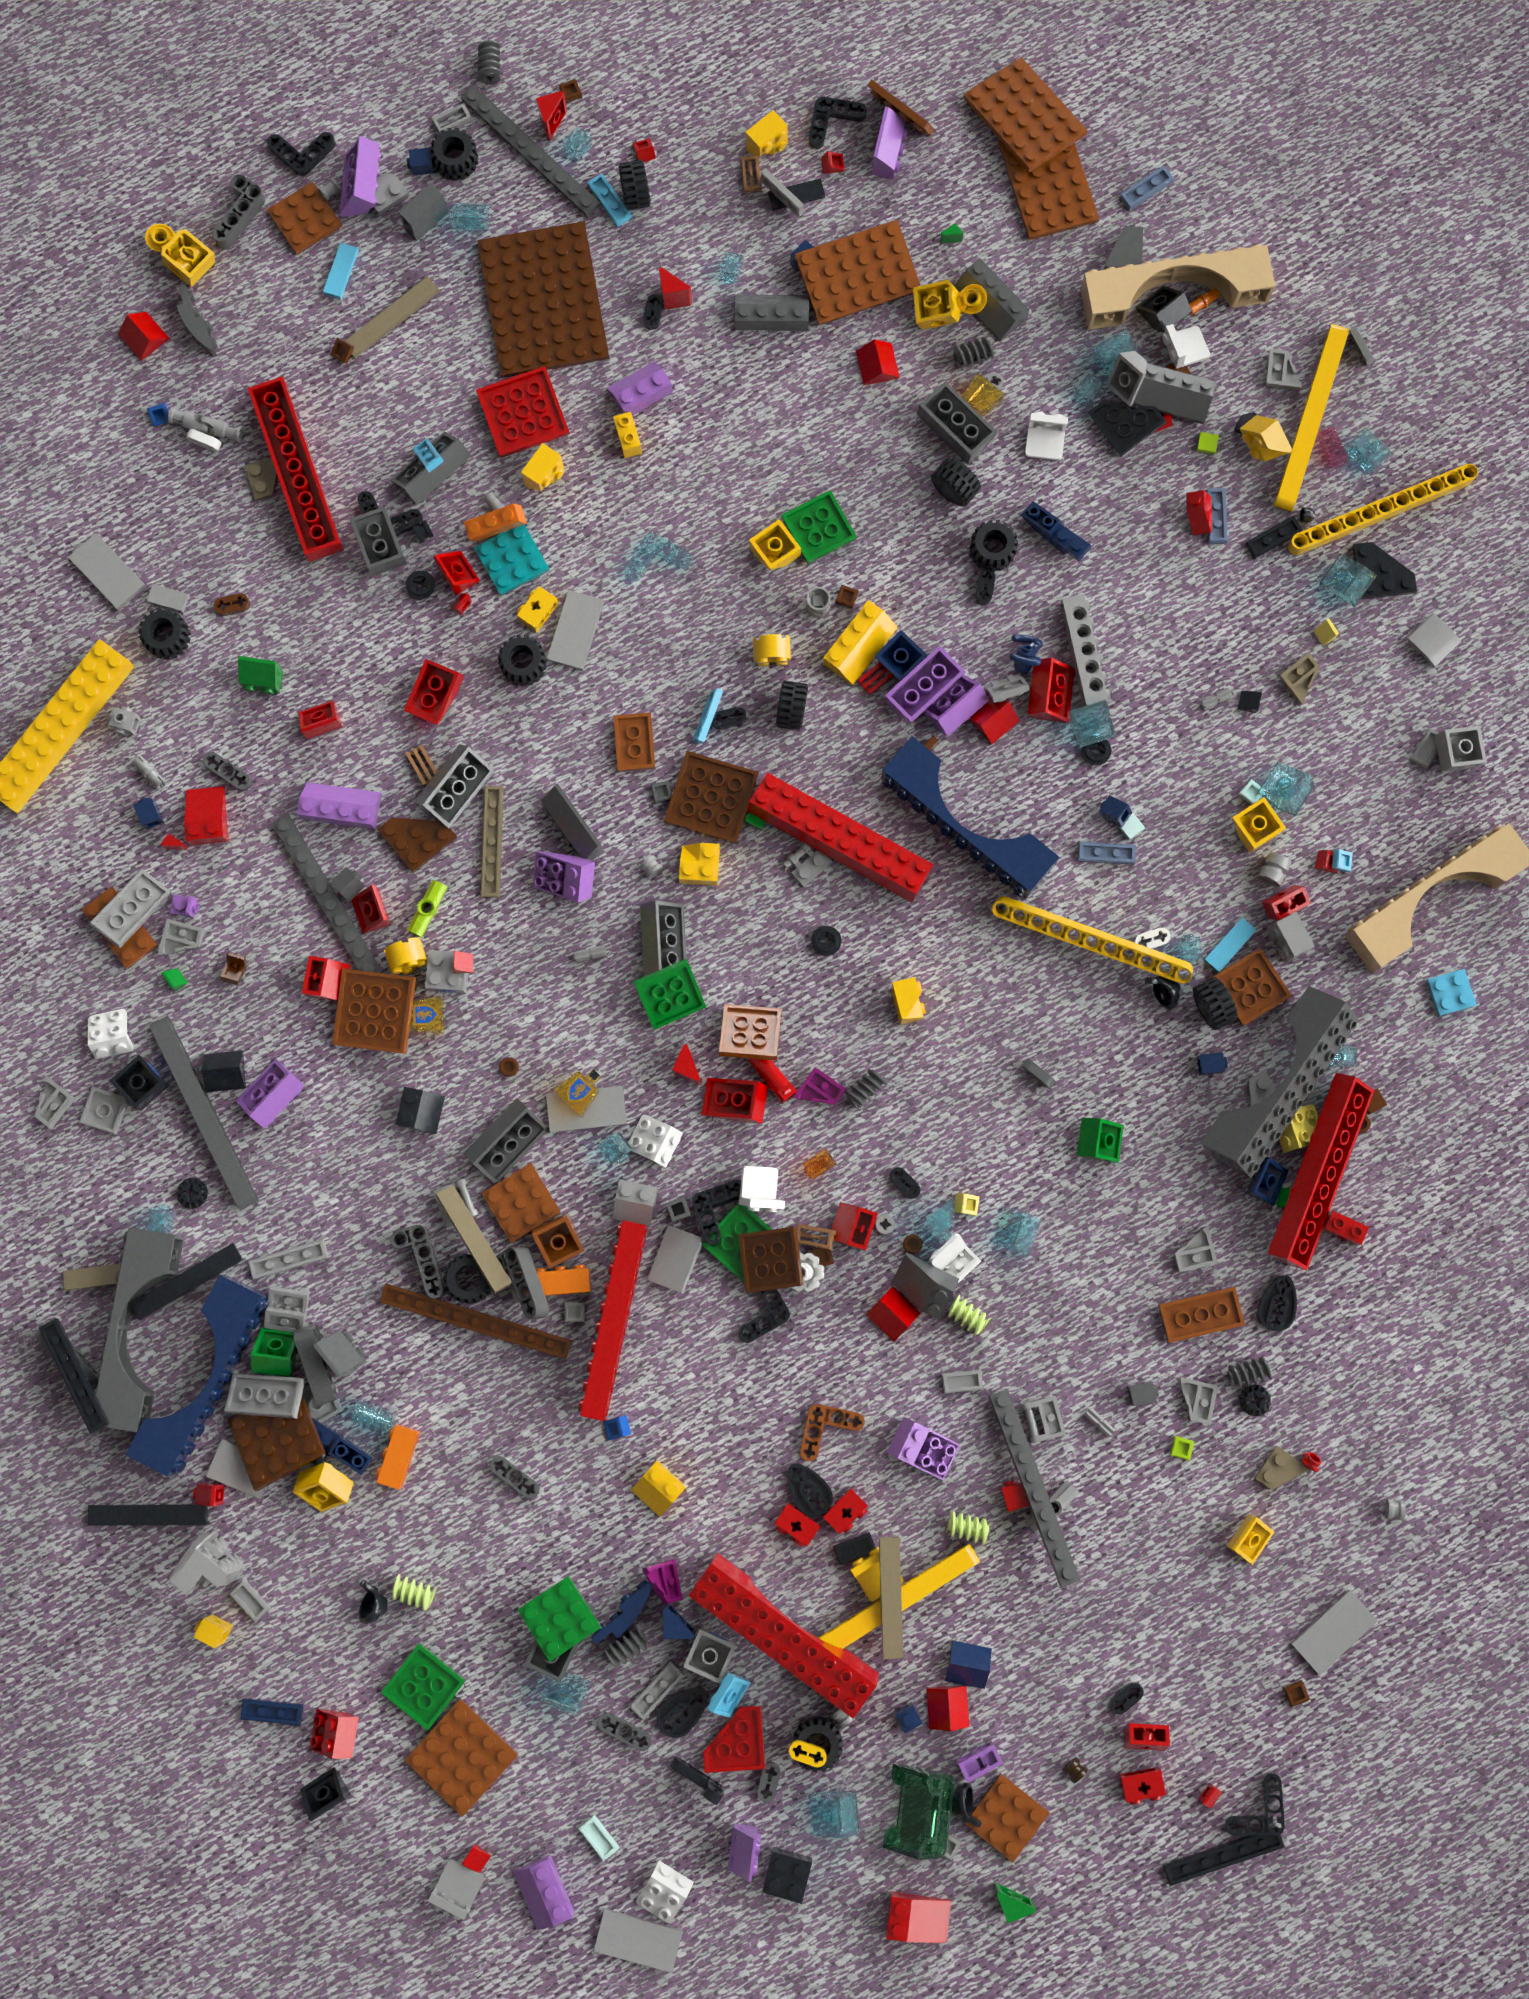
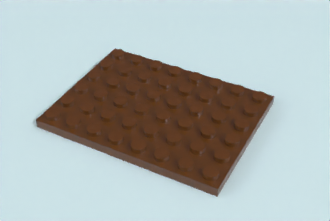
M585 221L477 240L501 378L520 375L543 366L550 370L610 359Z

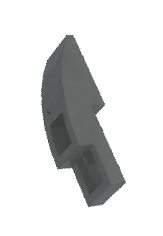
M186 285L179 286L183 303L176 306L184 324L192 337L206 352L213 357L217 356L215 349L218 346L215 338H211L210 332H213L210 322L205 321L203 315L200 316L198 308L194 307L193 302L196 300L192 290L188 291Z

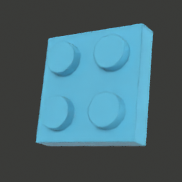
M1465 969L1426 980L1438 1017L1477 1005Z
M728 1673L721 1680L718 1691L711 1697L707 1709L712 1713L730 1718L751 1682L743 1677Z

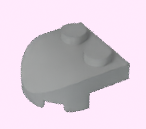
M387 173L377 177L378 188L375 192L377 201L374 209L380 216L409 197V193L394 174Z

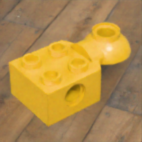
M154 224L145 233V241L150 249L161 252L163 265L191 288L215 263L214 252L186 229L174 233L165 224ZM159 238L165 239L164 241H161V242L157 241V239H159Z
M949 280L913 288L916 324L922 330L957 323L962 313L976 314L987 303L986 290L978 284L968 285L961 292H958ZM974 298H977V300L971 304V301Z

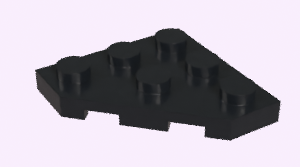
M1102 401L1088 412L1120 457L1166 424V420L1155 406H1139L1137 404L1129 406L1126 403Z
M1373 542L1353 544L1352 549L1360 599L1417 593L1415 574Z

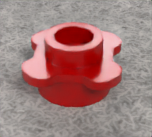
M1313 1452L1303 1453L1304 1458L1301 1459L1303 1465L1308 1470L1318 1472V1467L1321 1464L1319 1456Z

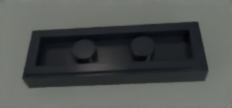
M821 178L786 187L802 203L825 198ZM768 191L772 211L787 207L771 191Z
M1292 516L1247 541L1245 545L1255 560L1289 541L1295 534L1303 530L1295 517Z

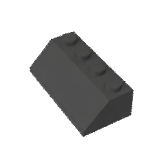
M981 258L969 266L954 285L958 292H961L966 286L971 284H978L986 290L987 303L980 312L974 315L1000 342L1028 318L1029 308ZM974 298L971 301V304L974 303L977 300V298Z
M736 295L735 330L808 331V295Z
M1147 363L1146 375L1133 404L1155 406L1160 413L1204 425L1216 382Z
M946 381L919 404L917 415L968 465L985 450L997 434V431Z
M445 431L431 443L444 460L443 463L429 473L417 456L391 480L416 505L423 503L432 491L437 490L445 479L453 476L454 471L458 467L465 465L471 456L458 438Z
M459 744L414 801V804L428 816L449 829L495 770L469 746Z
M557 783L541 800L543 805L541 809L546 817L551 816L554 820L552 825L556 831H561L565 837L562 839L568 848L572 846L576 851L573 855L592 861L604 853L602 845Z
M656 900L640 904L643 972L645 977L687 958L684 904Z
M516 1098L463 1154L496 1185L549 1128Z
M585 1600L593 1613L596 1607ZM535 1641L524 1665L561 1683L578 1644L549 1662L541 1647Z

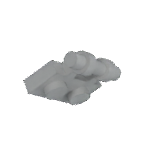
M1011 674L1000 681H991L990 684L984 686V690L995 703L1005 701L1012 696L1022 695L1024 692L1029 691V686L1020 674L1014 676Z
M805 843L801 844L800 849L794 854L791 853L783 863L787 869L792 865L796 867L791 874L804 888L832 864V861L825 854L819 851L814 853L811 850L812 847ZM806 853L809 858L801 864L798 859Z

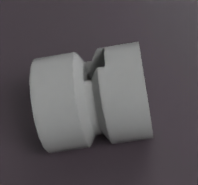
M814 587L807 593L806 609L809 615L814 618H822L830 610L831 597L825 588Z
M1269 852L1264 862L1266 866L1261 868L1257 877L1270 886L1280 887L1284 880L1283 873L1288 872L1292 862L1281 854Z

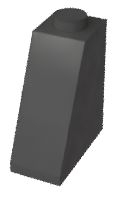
M1137 225L1124 227L1105 263L1104 270L1109 267H1124L1127 264H1142L1143 227H1138Z

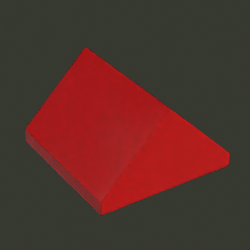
M562 91L536 98L542 126L549 141H551L567 113L565 96Z
M660 267V284L665 310L691 306V286Z
M147 312L127 314L118 333L141 361L170 339Z
M874 339L856 350L864 386L900 378L892 343Z
M462 551L433 556L436 566L455 596L480 581Z
M991 698L969 718V721L991 745L1020 722L1008 700L994 703Z
M334 700L298 712L300 730L306 739L343 727Z
M375 884L370 885L351 900L363 934L391 925L382 896Z
M684 1044L672 1071L676 1076L696 1085H701L702 1082L688 1044Z
M892 1286L869 1310L866 1316L895 1342L921 1313Z
M966 1685L926 1687L929 1729L954 1731L970 1727Z

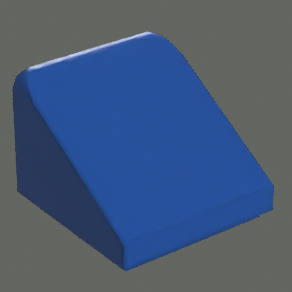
M166 402L147 408L153 427L168 423L169 411Z
M626 1415L603 1421L608 1441L631 1434Z

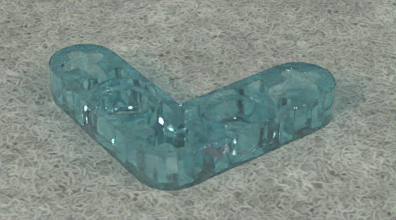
M648 533L644 536L626 566L625 577L630 582L639 581L654 555L682 569H687L692 565V555L687 550L658 534ZM654 538L656 544H651L649 550L652 552L650 553L647 550L649 546L648 539L652 540ZM665 547H671L673 549V553L670 555H665L663 553V549ZM679 551L678 556L682 558L687 556L688 562L684 561L681 563V559L676 556V552ZM641 553H644L648 556L647 560L644 562H640L637 559L638 555ZM635 562L638 565L636 569L637 576L633 575L631 577L629 571H634L636 567Z

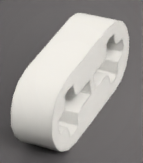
M190 429L186 436V439L191 443L213 452H218L222 445L218 439L194 429Z
M1158 928L1138 935L1134 943L1138 944L1141 938L1144 941L1150 939L1151 942H1148L1145 947L1155 949L1169 942L1170 933L1165 928ZM1159 932H1161L1162 935H1166V937L1163 939L1164 942H1162L1161 939L1154 941V938L1159 935Z

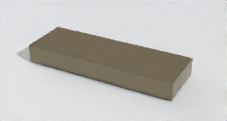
M121 1264L63 1271L64 1289L74 1290L118 1284L116 1282V1275L118 1270L121 1269Z

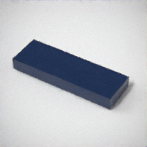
M244 1698L240 1720L300 1726L304 1704Z

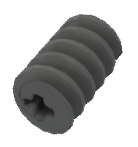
M485 40L478 45V78L486 84H496L501 80V72L499 70L501 67L499 63L501 61V52L499 50L501 46L499 42L494 40Z
M982 337L981 341L980 339H975L974 343L968 341L967 345L962 343L960 347L956 345L953 348V356L958 369L960 368V363L966 367L967 361L973 365L974 359L980 363L981 357L987 361L988 354L992 359L994 358L993 347L987 337Z
M871 1069L867 1070L869 1076L862 1075L863 1081L859 1079L856 1081L857 1086H850L852 1092L845 1091L847 1099L859 1111V1104L864 1107L866 1106L864 1099L871 1101L870 1093L876 1096V1088L881 1091L883 1090L881 1083L888 1085L880 1074Z
M1259 1357L1258 1361L1252 1359L1251 1364L1248 1361H1244L1243 1365L1236 1363V1368L1232 1364L1228 1366L1227 1375L1232 1390H1235L1236 1383L1239 1388H1242V1382L1250 1386V1380H1253L1255 1384H1258V1378L1265 1382V1376L1272 1380L1270 1367L1264 1357Z
M635 1626L636 1633H633L631 1630L628 1631L629 1638L623 1634V1642L616 1639L615 1647L608 1644L609 1651L604 1649L615 1668H620V1662L626 1664V1657L632 1660L634 1658L633 1652L639 1655L640 1648L644 1651L647 1650L649 1642L638 1626Z

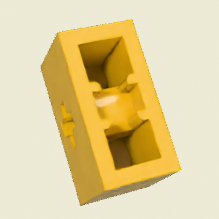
M627 412L613 416L624 458L642 454L632 413Z
M540 586L536 590L531 591L528 596L529 600L525 605L522 604L517 611L518 620L536 633H538L559 604L555 596Z
M212 1614L197 1622L194 1631H196L194 1638L212 1648H216L225 1643L233 1625Z

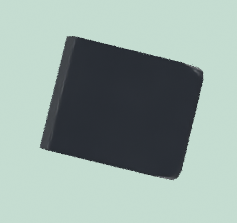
M1257 413L1241 415L1234 431L1242 434L1240 428L1256 416Z
M1241 691L1237 709L1256 713L1259 709L1262 692Z

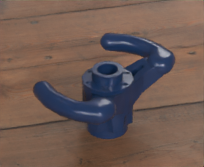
M1012 635V641L1031 643L1030 645L1020 646L1016 654L1011 653L1009 656L1014 661V669L1017 672L1028 673L1032 666H1039L1042 662L1035 655L1043 646V642L1038 638L1028 635Z

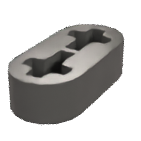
M1027 1059L1021 1066L1047 1089H1050L1056 1082L1053 1077L1030 1059Z
M775 1762L766 1763L765 1769H762L757 1795L763 1802H770L775 1797L780 1778V1767ZM772 1766L777 1774H773L772 1779L768 1780V1772L765 1771L766 1769L769 1770ZM766 1784H770L769 1791L772 1794L763 1797V1793L760 1791L765 1790Z

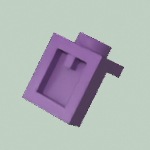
M173 895L170 914L194 918V914L199 909L197 899L193 896Z

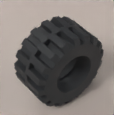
M456 127L454 130L447 128L448 131H440L441 134H436L435 140L431 142L430 152L436 171L442 177L446 176L448 180L452 177L454 181H458V178L461 177L463 180L465 175L470 176L472 174L471 170L475 171L476 165H478L476 145L472 136L469 133L467 134L465 130L462 129L460 131ZM459 149L463 151L462 155L457 158L451 159L446 157V154L451 150Z
M640 159L620 163L618 168L626 209L630 211L650 207V193L643 161Z
M946 458L931 475V481L936 490L945 499L960 507H966L981 489L976 475L966 465L953 458Z
M988 520L987 524L983 522L980 527L975 529L970 543V556H973V562L977 561L979 568L983 566L984 569L990 568L993 572L998 568L1001 571L1004 566L1007 568L1010 562L1014 560L1018 540H1016V532L1013 533V528L1011 526L1007 527L1008 523L1004 522L1001 524L1000 520H996L993 523L992 520ZM988 539H997L1004 545V550L999 553H991L985 549L983 542Z
M156 608V612L151 610L149 616L145 615L143 617L145 621H141L139 624L142 627L138 629L142 644L152 655L160 659L163 657L165 660H169V656L174 659L177 658L176 654L178 653L182 655L184 653L182 649L187 650L188 645L186 643H190L191 640L188 636L191 635V632L188 629L187 623L176 611H170L169 608H164V611L161 608ZM162 627H173V634L166 641H156L157 632Z
M516 635L517 638L515 639L510 637L509 642L505 641L503 643L504 647L499 649L498 664L503 676L509 682L512 681L516 686L518 683L520 686H525V683H528L530 686L534 680L537 683L539 681L538 677H543V670L547 668V659L541 644L536 642V639L533 637L529 639L528 635H524V638H521V635ZM519 653H529L533 656L531 664L526 668L514 667L512 665L513 658Z
M783 681L776 717V726L778 728L800 731L802 728L808 692L807 684Z
M1213 977L1193 987L1195 1004L1205 1022L1213 1030H1218L1237 1020V1009L1233 998L1226 986L1218 978Z
M471 1254L457 1256L448 1263L449 1266L444 1270L446 1272L443 1275V1280L445 1281L443 1285L447 1289L448 1295L452 1296L454 1300L467 1304L477 1303L480 1300H484L491 1293L490 1286ZM467 1267L475 1268L480 1275L478 1286L470 1291L462 1289L458 1283L460 1272Z
M814 1716L812 1719H805V1722H801L798 1725L792 1742L795 1740L806 1742V1739L814 1733H821L827 1736L830 1745L826 1752L827 1758L823 1766L813 1767L798 1761L806 1770L809 1771L811 1769L813 1772L818 1773L819 1770L825 1772L827 1768L831 1769L835 1763H838L843 1751V1741L838 1727L831 1720L828 1721L825 1717L817 1718V1716ZM798 1745L797 1748L793 1747L797 1756L799 1753H807L801 1750V1745ZM809 1753V1756L814 1757V1762H818L819 1759H823L821 1755L817 1756Z

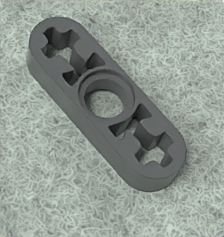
M208 752L204 755L203 764L210 771L240 791L250 789L252 780L242 770L215 752ZM215 758V761L220 764L219 768L213 763L210 764L208 760ZM231 767L232 774L230 776H224V768ZM236 775L242 780L245 779L247 783L240 785V782L235 779Z
M498 1456L492 1459L490 1463L491 1471L524 1497L532 1499L539 1494V1484L505 1457ZM502 1460L504 1462L502 1465L506 1469H508L509 1466L512 1467V1469L507 1472L506 1477L502 1475L503 1473H505L504 1470L499 1469L497 1471L495 1469V1461L500 1462ZM514 1471L518 1472L521 1476L518 1483H513L510 1480V1474ZM524 1478L528 1479L525 1482L528 1486L535 1485V1494H527L528 1489L525 1486H522L521 1489L518 1487L523 1483Z
M605 1712L598 1719V1727L601 1731L639 1751H646L651 1746L652 1737L648 1732L618 1716ZM609 1717L611 1718L610 1723L616 1725V1721H618L620 1724L614 1733L612 1732L614 1727L610 1725L607 1728L604 1727V1722L601 1720H606ZM622 1726L630 1728L631 1733L628 1737H622L619 1734V1729ZM634 1730L638 1732L636 1734L637 1737H647L646 1741L648 1744L640 1746V1741L635 1738L633 1742L629 1741L633 1737Z

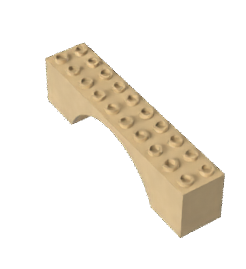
M1257 244L1250 248L1238 247L1230 251L1219 250L1211 254L1200 253L1196 256H1181L1178 259L1172 260L1166 258L1159 262L1146 261L1139 265L1127 264L1119 268L1109 267L1100 271L1090 270L1084 274L1080 291L1088 330L1124 325L1127 314L1133 304L1144 293L1162 284L1191 282L1210 289L1216 288L1220 292L1219 295L1232 308L1268 303L1275 288V281L1267 245L1261 246Z
M1510 823L1504 827L1500 824L1456 856H1453L1430 872L1425 878H1421L1394 897V899L1392 898L1383 906L1370 913L1363 919L1364 922L1360 920L1348 929L1349 934L1345 938L1370 972L1374 973L1413 946L1411 940L1413 913L1420 898L1430 887L1448 880L1465 879L1481 882L1496 889L1529 866V849Z

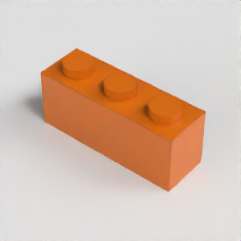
M515 503L464 521L469 540L476 542L527 524L522 506Z
M574 1265V1269L566 1270V1266L554 1267V1271H546V1268H537L536 1271L545 1296L592 1292L590 1268H585V1265Z
M399 1424L391 1428L388 1439L391 1440L389 1446H385L382 1458H384L382 1466L379 1465L375 1477L378 1479L376 1483L398 1490L402 1489L421 1431Z

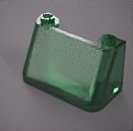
M893 1764L892 1781L894 1784L901 1786L897 1825L889 1827L884 1834L883 1848L917 1860L942 1858L946 1853L954 1793L953 1776L943 1772L903 1764Z

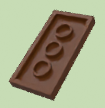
M870 80L867 86L871 89L870 93L881 103L885 101L884 104L895 113L899 111L898 115L909 124L913 122L912 125L923 135L928 133L931 136L935 129L928 121L874 80Z
M111 886L81 910L91 922L118 892ZM143 925L120 949L100 933L127 969L158 947V944Z
M1236 1287L1158 1305L1168 1343L1245 1325Z

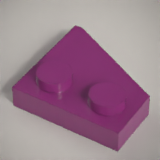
M814 1067L794 1095V1098L836 1105L846 1091V1088L817 1067Z
M675 1559L642 1568L643 1573L663 1604L683 1599Z

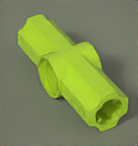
M432 880L423 899L418 903V909L407 931L421 938L424 936L432 918L437 914V908L448 889L446 885ZM432 905L430 912H423L424 906Z

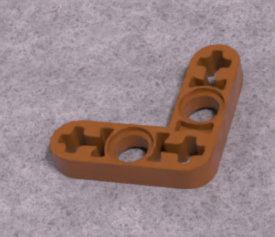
M820 1404L812 1405L808 1411L800 1449L801 1457L805 1461L816 1459L824 1424L858 1431L865 1424L864 1417L857 1412ZM816 1407H819L820 1411L823 1412V1415L819 1416L817 1421L822 1422L821 1426L809 1424L810 1419L814 1421L815 1416L811 1412L816 1410ZM835 1411L842 1414V1420L839 1423H834L831 1420V1414ZM845 1413H848V1418L851 1419L859 1416L858 1419L861 1421V1425L857 1424V1427H853L851 1422H847V1426L843 1425ZM810 1427H816L819 1430V1435L816 1438L808 1436L807 1431ZM805 1439L811 1442L817 1441V1446L812 1445V1451L815 1454L811 1455L810 1458H807L806 1454L803 1453L804 1449L807 1450L809 1443L805 1444Z

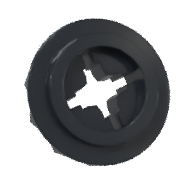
M415 571L407 578L406 590L413 599H428L434 593L436 584L430 573ZM422 582H424V586L426 587V589L420 588V590H418V586L416 585V583L421 584Z
M1101 736L1089 737L1081 747V755L1085 762L1090 763L1092 766H1100L1107 762L1112 752L1110 743ZM1097 744H1099L1098 750L1101 752V754L1098 753L1097 756L1094 758V752L1091 751V749H1095Z
M831 926L817 928L811 937L812 948L823 956L834 955L840 949L842 942L840 933ZM826 933L829 940L835 941L828 943L827 949H825L824 943L821 942V940H824Z
M198 1178L185 1179L179 1184L176 1191L177 1200L186 1208H198L207 1199V1186ZM193 1187V1191L199 1194L193 1195L190 1199V1195L184 1192L190 1191Z
M1253 1384L1242 1390L1239 1403L1246 1414L1261 1416L1268 1412L1271 1405V1395L1266 1388ZM1253 1393L1256 1397L1263 1398L1258 1402V1407L1254 1403H1248L1253 1399Z

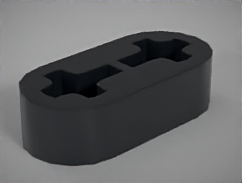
M652 294L646 301L643 322L644 326L649 330H655L660 325L663 311V299L660 295ZM654 301H658V304H656L654 310L652 303H654ZM651 315H654V321L652 324H649Z
M990 569L982 570L978 577L975 599L980 605H987L992 600L995 573ZM985 574H988L990 578L988 585H984L985 579L982 578L985 577ZM983 589L987 590L986 596H989L985 600L982 599V596H979L982 595Z
M740 707L717 711L711 724L717 730L740 726L746 721V712ZM736 712H739V715H743L739 721L736 718L730 719V717H734ZM718 716H720L721 719L727 718V720L722 721L721 725H719L718 722H714L717 720Z
M897 1167L892 1169L889 1178L893 1185L906 1198H917L921 1191L919 1184L903 1168ZM895 1171L897 1173H899L900 1171L903 1173L901 1177L905 1181L904 1183H902L899 1179L896 1181L893 1179L895 1177V1175L893 1174ZM906 1183H907L910 1187H913V1186L916 1187V1189H915L916 1194H915V1195H914V1194H910V1195L907 1194L908 1188L905 1186Z
M1130 1682L1111 1697L1109 1701L1110 1709L1118 1715L1128 1711L1143 1697L1144 1691L1142 1686L1137 1682ZM1131 1687L1135 1689L1137 1687L1139 1688L1137 1690L1138 1696L1135 1697L1134 1695H1131L1129 1698H1127V1696L1131 1693ZM1124 1698L1126 1699L1122 1703V1709H1114L1116 1705L1115 1700L1122 1701Z

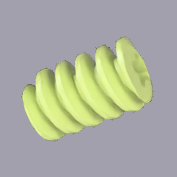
M959 1294L948 1309V1317L956 1315L954 1322L961 1319V1327L968 1324L967 1331L969 1332L974 1328V1336L982 1332L991 1317L985 1320V1312L979 1316V1308L972 1311L973 1304L971 1303L966 1306L967 1299L960 1302Z
M952 1511L949 1515L946 1534L949 1530L951 1537H954L957 1532L959 1539L966 1534L967 1541L974 1536L975 1543L981 1538L984 1545L989 1532V1524L987 1525V1521L984 1518L979 1523V1518L976 1516L973 1521H971L970 1515L963 1519L962 1513H959L956 1518L955 1512Z
M398 1574L392 1590L393 1600H397L400 1596L401 1603L408 1599L407 1604L410 1606L415 1601V1608H419L423 1604L422 1609L426 1611L434 1599L437 1587L431 1592L429 1584L423 1589V1582L415 1586V1579L409 1584L407 1576L403 1581H400L401 1574Z

